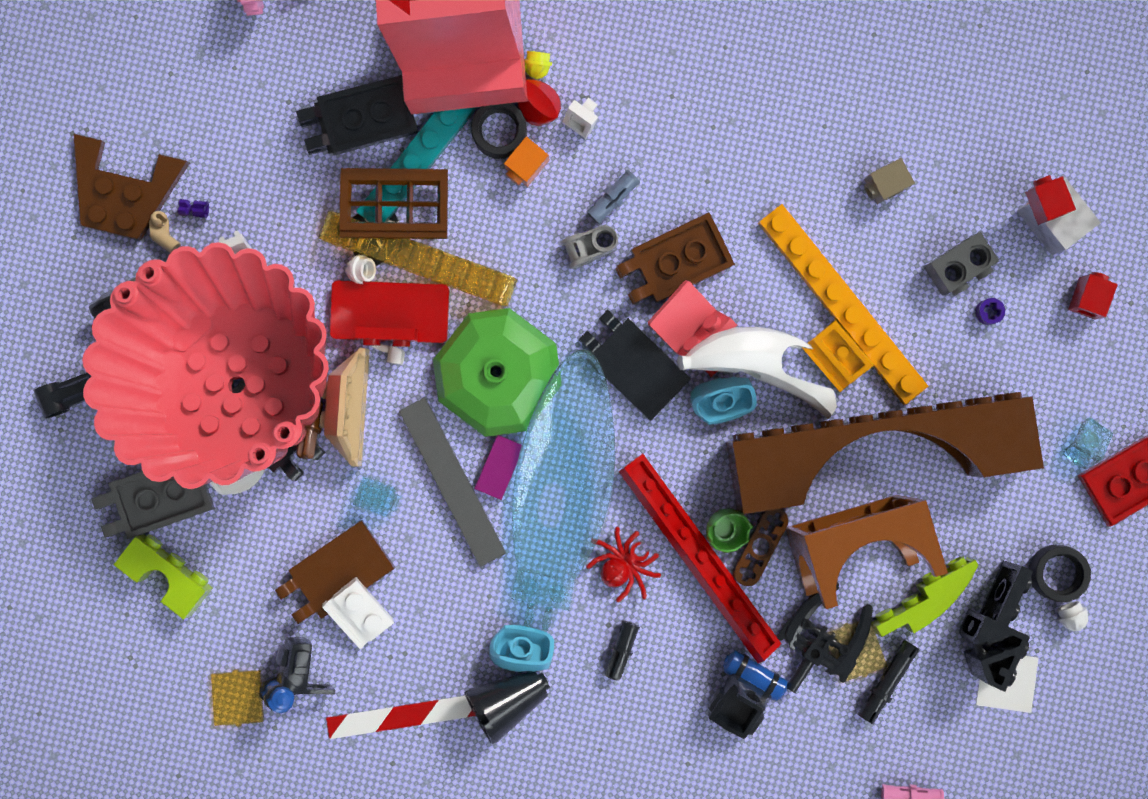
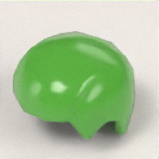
M733 508L720 509L713 513L707 522L706 539L718 551L724 553L734 552L749 542L750 529H753L748 518Z

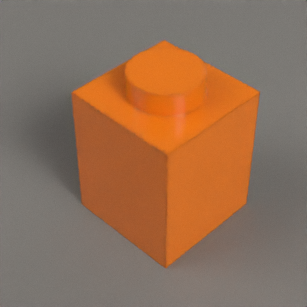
M526 136L505 161L504 166L508 171L505 175L516 185L519 186L523 183L528 187L550 161L549 154Z

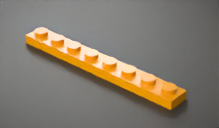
M783 204L779 205L758 222L759 226L827 311L874 364L873 368L903 405L909 403L929 387Z

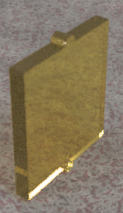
M859 621L851 624L846 622L843 624V627L832 630L836 633L835 638L838 639L837 641L848 645ZM872 624L864 648L856 660L857 664L846 681L860 676L866 678L868 673L887 667ZM829 646L831 656L838 659L841 655L838 649Z
M234 669L232 672L211 674L214 726L236 724L237 727H240L246 723L264 722L263 699L258 694L259 687H262L261 670L239 671V669Z

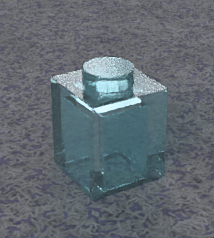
M363 476L353 505L387 517L391 514V511L396 512L402 499V496L398 495L400 487L369 476Z

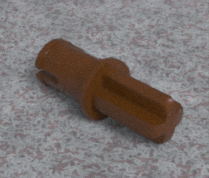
M320 402L317 419L312 424L305 425L307 430L306 436L298 444L296 452L299 458L306 460L314 458L317 437L322 431L319 427L320 415L324 406L322 402Z

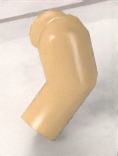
M162 211L153 212L149 221L150 238L167 252L171 253L181 243L170 236L167 215Z

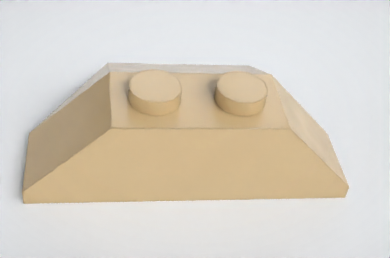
M359 348L328 375V382H326L324 395L322 396L323 399H326V411L321 412L320 428L324 429L325 437L353 467L362 466L370 350L367 348Z

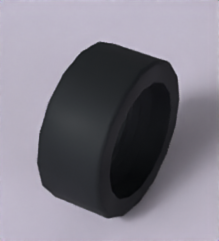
M513 103L482 106L473 116L471 134L477 148L484 155L494 159H506L510 157L527 136L526 120L521 110ZM494 113L507 114L516 124L515 137L505 146H493L482 135L484 121Z
M1049 545L1041 548L1033 556L1029 564V569L1033 571L1031 575L1032 587L1041 596L1056 602H1070L1078 599L1087 591L1091 581V568L1087 559L1080 551L1068 546ZM1056 556L1069 558L1074 563L1076 569L1072 585L1062 591L1051 589L1043 579V570L1046 563Z

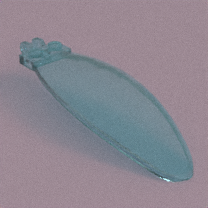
M585 349L576 350L563 360L546 385L528 425L520 450L514 480L512 533L518 570L511 599L527 603L524 617V626L531 627L534 621L535 604L545 606L541 622L542 630L549 631L553 608L570 611L576 583L574 581L586 565L601 534L609 509L614 483L616 444L609 389L598 359L593 353Z

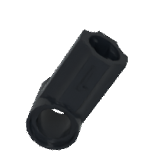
M84 373L61 383L53 382L34 389L33 391L43 418L47 419L68 412L70 407L85 402L83 389L91 375Z

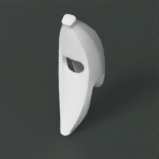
M734 327L710 335L695 345L686 356L677 357L680 370L744 372L760 381L801 398L827 419L832 416L837 407L833 389L791 377L784 372L782 356L788 347L799 349L803 347L811 350L813 348L798 337L781 331L762 327Z

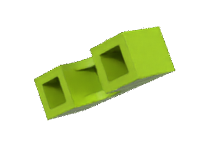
M145 534L135 536L113 565L136 583L146 580L154 570L162 572L168 579L169 588L160 602L183 620L192 616L213 589L208 584V578L196 570L192 572L184 566L186 562L179 555L173 552L169 554L161 548L163 544L156 537L150 534L147 536Z

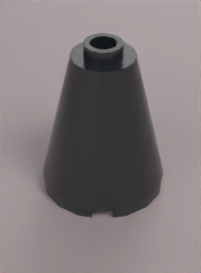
M528 671L470 688L464 694L472 712L475 713L478 719L477 721L481 729L493 745L499 742L548 697L546 690L550 688V685L542 672L537 674L536 671Z

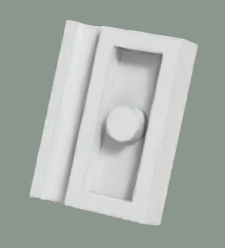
M357 577L336 592L331 599L322 603V608L360 650L367 642L372 641L394 624L393 618Z

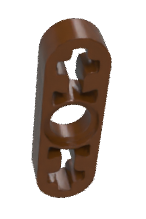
M782 509L763 511L749 537V542L745 544L733 568V576L741 585L753 586L760 580L788 526V516ZM777 512L779 513L778 519L781 521L780 526L774 525L770 533L776 534L774 539L764 533H759L761 527L767 531L770 522L766 520L767 516H774ZM764 538L767 540L769 548L765 554L758 555L754 553L752 545L756 539ZM749 553L753 558L762 560L760 566L754 562L751 568L754 576L742 580L743 574L739 572L740 568H747L751 562L750 559L745 558L746 555Z

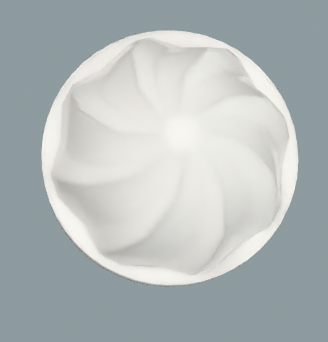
M356 255L346 263L345 272L348 278L357 284H363V281L370 282L375 277V262L365 255Z
M1080 601L1065 604L1057 609L1060 615L1058 617L1059 622L1071 631H1081L1088 623L1087 608L1082 607Z

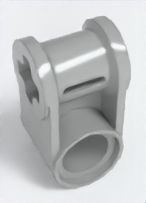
M604 225L567 237L560 241V243L567 250L571 261L569 264L570 269H576L613 253L618 246V236L612 227ZM603 233L610 234L614 239L611 246L606 248L600 247L597 244V238ZM575 245L578 246L579 252L581 254L580 257L577 255Z

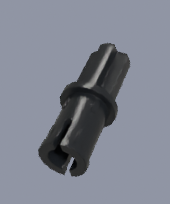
M622 620L615 645L611 644L613 650L604 672L606 677L617 681L621 679L629 655H633L631 650L640 626Z

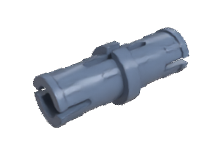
M626 170L610 188L606 187L603 190L604 195L586 212L600 225L616 206L621 207L623 205L622 200L640 184V181L632 172Z

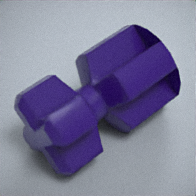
M186 199L178 201L177 213L181 216H189L190 212H192L193 216L207 218L209 215L208 201L194 200L193 205Z

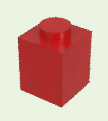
M1051 175L1033 181L1034 187L1025 192L1038 225L1076 210L1063 176L1052 180Z
M1092 272L1091 274L1079 277L1068 310L1094 320L1106 318L1118 284L1109 281V276L1099 272Z

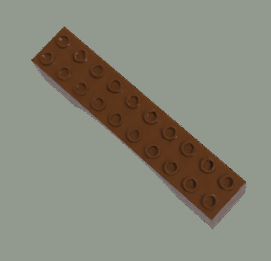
M1021 392L993 395L994 401H992V396L965 399L964 406L962 401L936 404V410H933L932 405L907 408V414L903 415L902 410H893L878 413V419H873V414L849 417V423L845 424L843 419L821 421L819 428H814L813 423L790 426L791 432L784 433V428L762 430V436L754 437V432L732 435L733 441H727L726 446L736 510L742 514L804 505L807 492L814 478L834 454L859 438L883 431L906 432L933 442L951 455L967 476L985 478L1044 469L1033 396L1022 397Z

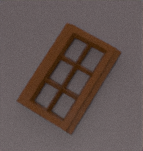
M341 168L339 237L355 239H448V169ZM352 185H376L375 201L351 200ZM382 185H407V201H382ZM413 185L437 186V201H413ZM351 206H375V222H351ZM382 206L407 207L406 222H382ZM413 207H437V223L413 222Z

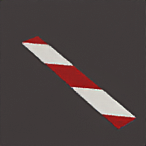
M466 696L326 717L329 739L476 715L472 712Z

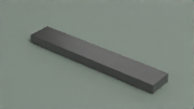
M426 397L399 410L479 566L482 567L505 555L507 552Z

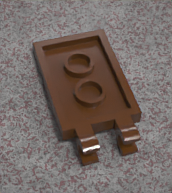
M710 212L632 248L630 252L633 258L617 265L615 270L620 279L637 270L640 271L646 285L629 292L628 297L632 305L650 296L653 297L655 303L670 297L685 280L695 285L733 267L735 263Z
M361 520L289 569L288 571L293 578L275 589V592L282 600L300 588L309 603L291 614L296 623L299 624L315 612H317L321 619L327 616L328 613L322 608V603L331 599L336 592L355 577L367 588L396 567L364 520Z

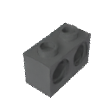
M980 231L925 265L924 269L942 296L949 293L956 296L969 288L967 282L974 277L979 281L994 271L991 266L998 263L999 259ZM971 251L976 252L980 256V264L978 266L970 261ZM947 267L952 268L956 273L954 282L949 281L945 276V269Z

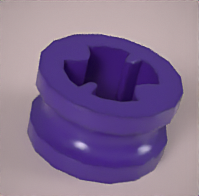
M996 298L983 300L975 309L976 318L984 325L999 323L1005 316V306ZM990 304H992V310L997 311V314L988 319V313L984 312V308L990 307Z

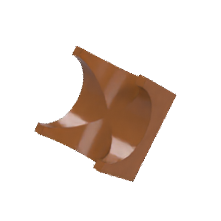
M893 495L786 528L804 594L809 596L819 592L825 609L838 606L836 585L839 573L846 560L859 548L872 542L888 540L899 551L906 566L919 563L918 553L927 563L933 576L938 577L948 574L927 501L924 499Z

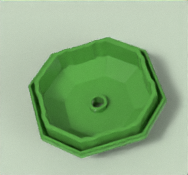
M510 308L468 313L433 359L438 402L485 437L527 431L562 385L556 343ZM492 367H501L502 374L499 377H493L491 375Z

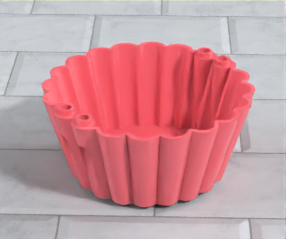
M220 242L209 244L201 252H198L193 247L182 246L173 250L166 262L162 260L145 262L139 267L135 281H126L114 288L110 297L111 309L102 311L93 320L92 335L96 342L88 346L82 358L85 371L91 375L84 386L83 397L86 404L98 410L94 417L95 430L101 438L115 440L114 452L120 462L126 465L141 464L144 475L151 481L162 482L175 478L180 486L187 489L199 488L210 482L219 485H230L255 471H261L270 467L273 463L286 456L289 447L297 445L304 440L307 431L305 425L312 424L317 419L320 399L324 395L329 370L328 361L325 357L326 329L324 324L315 318L313 296L303 288H295L293 274L287 267L282 264L267 266L265 257L256 249L247 248L234 254L231 247ZM234 379H244L245 387L240 393L232 392Z

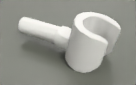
M382 343L380 346H370L388 353L387 362L403 365L405 357L403 349Z

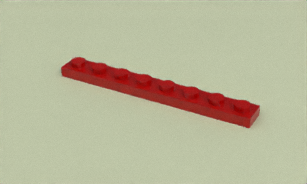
M642 453L618 472L756 662L761 663L765 661L781 645V642Z

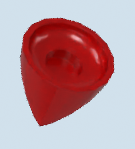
M526 79L528 101L518 102V109L521 110L526 122L535 126L548 125L559 116L561 110L560 97L550 85L542 81Z

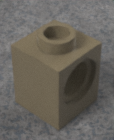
M902 158L870 173L864 179L866 182L864 184L865 191L871 200L875 199L877 205L915 184Z

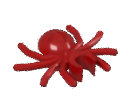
M615 527L614 536L618 550L604 541L592 539L593 544L600 545L614 554L606 553L598 556L589 562L586 568L591 569L596 563L610 558L601 568L600 576L603 583L615 588L622 586L629 579L624 592L616 598V602H621L629 594L634 584V577L639 585L642 599H647L646 589L639 573L652 578H660L661 573H654L641 568L654 562L659 557V554L654 553L648 559L649 550L642 556L636 555L635 548L641 544V541L633 543L630 546L629 553V545L639 536V532L635 531L630 535L623 548L620 528Z

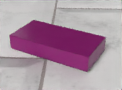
M497 435L474 489L502 500L525 446Z

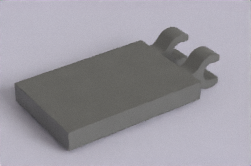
M143 471L108 483L111 492L91 498L95 510L116 504L121 519L101 526L104 538L125 531L127 539L215 509L207 484L199 488L187 489L180 486L175 478L162 482L151 481L144 475Z

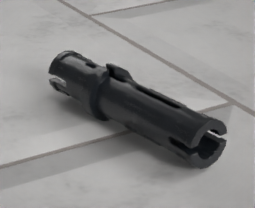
M906 640L902 641L898 651L893 656L875 687L872 686L869 691L871 693L857 715L874 725L886 703L891 702V695L920 651L919 648Z

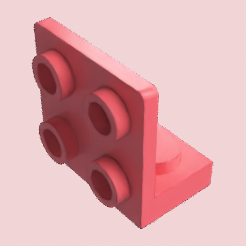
M687 280L678 287L648 321V325L678 356H686L695 345L710 335L737 326L730 317L717 311L692 283Z

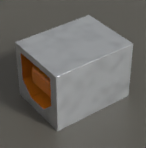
M1064 177V180L1076 207L1075 211L1038 225L1029 202L1017 210L1051 256L1067 250L1101 223L1066 177Z

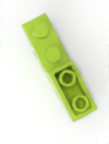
M960 556L948 562V574L935 577L929 572L922 576L923 581L916 584L921 595L919 597L917 594L911 595L902 600V606L894 610L888 608L876 614L875 617L877 619L871 622L875 633L883 637L904 625L907 630L916 633L941 616L962 594L978 567L977 561Z

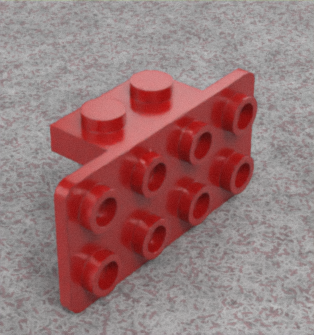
M334 281L331 297L330 335L334 339L363 340V345L380 346L381 341H392V346L410 347V342L445 343L448 339L449 287L444 284L363 281V284H357L353 281Z

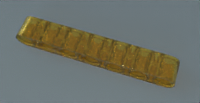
M328 210L318 237L319 239L504 307L509 306L518 279L411 239L340 238V213ZM351 218V222H362Z

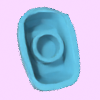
M733 376L731 378H718L697 385L691 391L690 403L695 414L708 425L724 423L752 412L756 408L757 398L755 389L748 378Z
M504 625L491 640L489 657L494 665L510 671L535 672L547 670L553 658L554 639L549 633L520 625Z

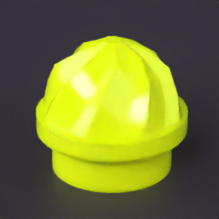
M527 51V57L524 59L526 73L534 79L546 76L550 66H552L550 53Z

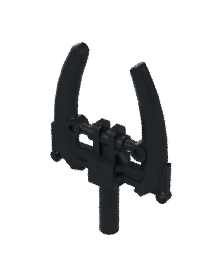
M837 582V585H836V591L839 589V583H838V582ZM819 592L811 595L798 608L792 618L789 617L779 634H777V638L779 640L785 639L789 647L794 651L795 647L800 649L804 657L787 683V689L796 693L814 664L825 666L828 668L825 672L830 675L836 674L839 676L840 682H846L857 664L856 660L868 638L872 622V605L866 604L863 606L854 635L849 644L845 645L837 641L838 639L835 638L836 633L832 631L829 634L826 632L827 627L824 625L822 628L816 627L809 620L816 609L822 604ZM804 628L813 632V635L816 637L808 640L800 634ZM829 646L838 649L841 654L838 659L829 654Z

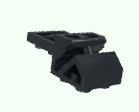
M1004 560L980 613L968 609L960 626L959 634L963 639L971 642L974 647L963 651L970 673L988 685L1006 692L1007 687H1010L1016 679V667L1020 659H1023L1029 650L1028 641L1030 636L1008 626L1010 621H1014L1019 613L1020 605L1018 604L1022 595L1027 593L1031 587L1033 571Z

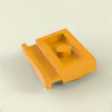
M836 319L808 342L812 346V350L802 347L839 392L843 391L844 388L874 366Z

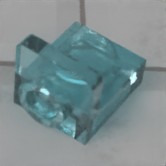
M1088 417L1082 422L1074 442L1066 447L1062 454L1075 465L1088 469L1103 460L1114 433Z

